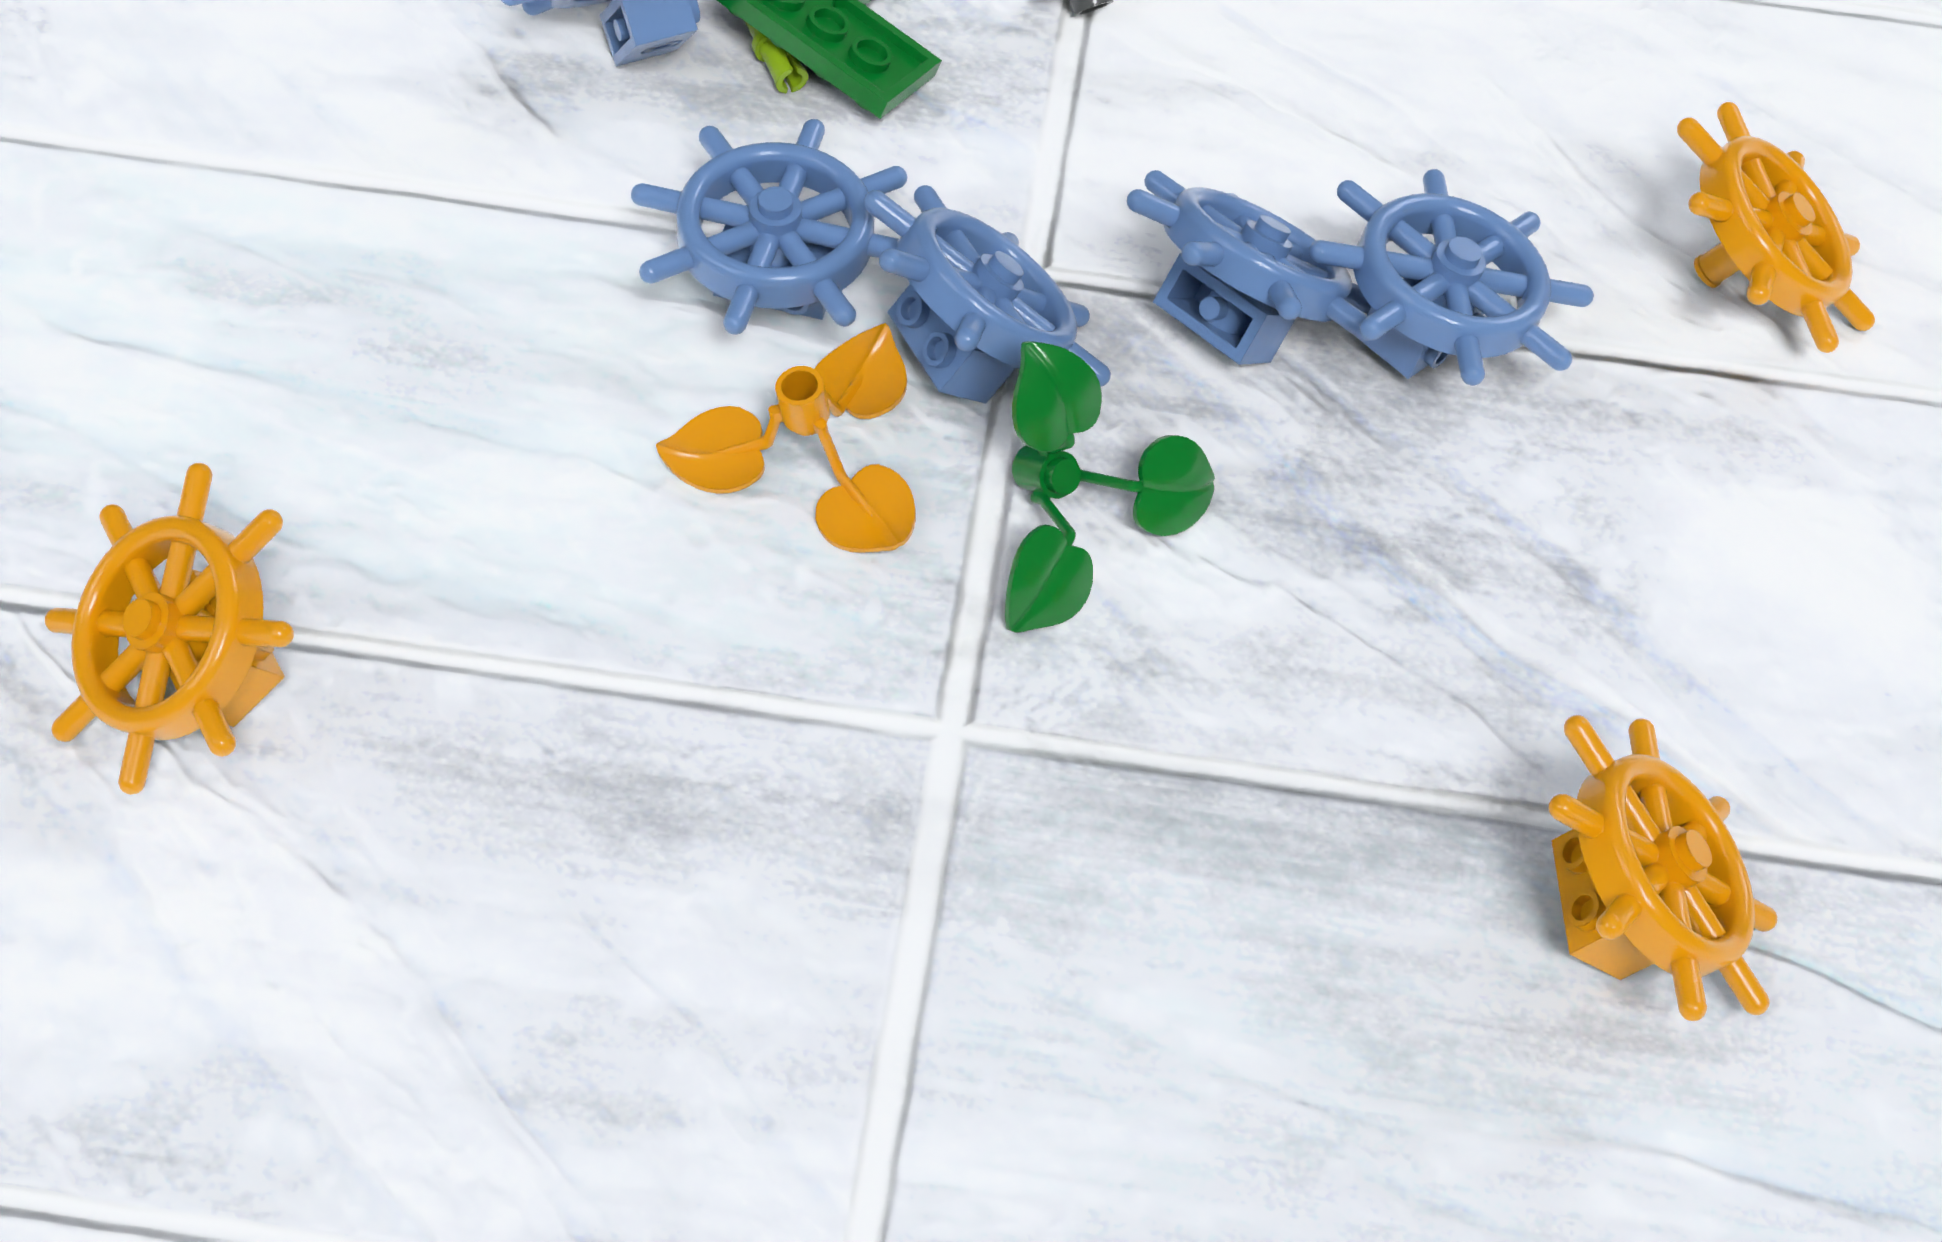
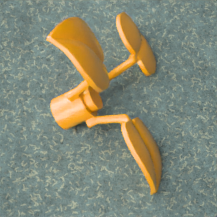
M886 323L866 330L844 342L824 357L815 368L795 366L784 371L778 377L775 384L779 404L772 405L768 409L770 420L764 435L761 423L754 414L741 407L723 406L699 414L688 421L675 434L656 443L658 455L664 464L686 484L710 493H732L749 487L761 478L765 471L761 450L768 449L773 445L780 423L783 422L789 430L799 435H818L833 473L841 485L826 491L820 497L816 506L815 519L818 529L831 545L842 550L858 553L891 551L899 546H903L909 540L915 528V503L911 489L906 481L894 470L879 464H872L862 468L850 479L844 470L827 426L830 412L835 417H839L847 410L856 418L872 419L891 411L903 399L908 383L906 368L896 348L891 330Z

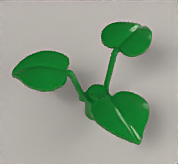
M1034 341L1021 343V364L1013 393L1012 419L1016 434L1025 446L1018 451L1014 458L1012 474L1019 487L1033 492L1030 497L1031 502L1041 505L1058 528L1046 524L1036 527L1028 533L1017 549L1010 570L1005 599L1006 629L1015 633L1054 626L1069 620L1082 609L1091 592L1093 563L1090 554L1085 549L1072 545L1076 538V532L1050 498L1059 499L1075 491L1080 481L1138 492L1133 506V519L1135 523L1146 532L1159 536H1170L1187 530L1203 516L1210 505L1214 493L1213 481L1215 480L1210 463L1202 448L1195 441L1179 435L1159 437L1145 449L1138 465L1139 481L1080 469L1074 456L1063 450L1074 446L1075 437L1073 433L1087 431L1097 422L1102 403L1099 380L1093 369L1073 352L1052 344Z

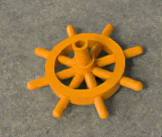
M1725 102L1717 109V118L1728 141L1722 147L1696 119L1692 117L1683 118L1677 125V133L1703 162L1699 177L1701 192L1694 193L1690 197L1688 207L1693 214L1709 218L1721 242L1694 259V268L1700 279L1707 286L1716 288L1724 280L1740 270L1749 280L1747 289L1748 300L1754 305H1763L1770 300L1781 309L1804 317L1817 349L1823 353L1833 352L1839 345L1838 335L1826 310L1830 305L1833 304L1857 330L1867 331L1871 329L1875 323L1874 314L1849 288L1853 275L1851 256H1854L1859 251L1860 242L1857 237L1844 233L1829 202L1815 182L1803 170L1805 165L1803 154L1799 151L1785 153L1770 142L1751 136L1738 106L1733 102Z

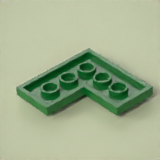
M717 0L734 16L746 21L768 37L774 45L790 53L812 69L818 77L830 82L852 98L861 108L870 111L879 119L935 77L942 62L940 58L867 7L866 4L871 0Z

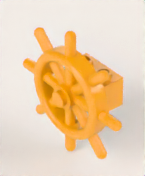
M194 463L188 467L177 515L155 518L133 529L125 511L120 506L110 504L102 508L99 519L112 547L105 553L89 577L77 609L53 608L45 616V625L51 632L72 634V667L75 681L80 691V695L53 722L51 727L52 734L61 742L71 741L96 716L110 727L128 733L118 785L124 793L129 795L137 794L145 787L155 740L177 739L200 729L210 751L214 755L220 757L230 755L236 747V739L229 726L235 727L285 677L273 651L274 647L282 648L289 645L294 638V630L289 623L279 620H263L262 584L253 559L282 529L283 518L281 514L273 509L261 511L236 537L222 528L203 522L213 477L210 467L204 463ZM197 550L209 564L202 572L193 569ZM167 559L162 584L160 585L153 569ZM135 594L136 597H137V599L133 600V601L130 603V601H131L133 595ZM119 637H125L130 645L118 655ZM142 671L135 702L127 691L126 686ZM170 676L177 691L164 700Z
M1581 715L1569 717L1564 724V733L1590 772V775L1583 781L1579 789L1577 799L1567 794H1558L1550 800L1548 806L1549 813L1555 820L1572 828V830L1551 840L1569 954L1619 980L1653 964L1657 965L1659 968L1672 974L1679 1013L1688 1021H1698L1706 1014L1707 1004L1702 977L1719 970L1744 1010L1751 1015L1763 1014L1769 1007V997L1742 955L1751 942L1754 928L1762 932L1772 930L1777 924V914L1774 909L1753 898L1745 864L1732 835L1724 823L1730 814L1729 802L1721 796H1713L1707 799L1685 775L1660 759L1655 728L1649 720L1639 718L1630 724L1628 734L1632 754L1614 760L1587 718Z

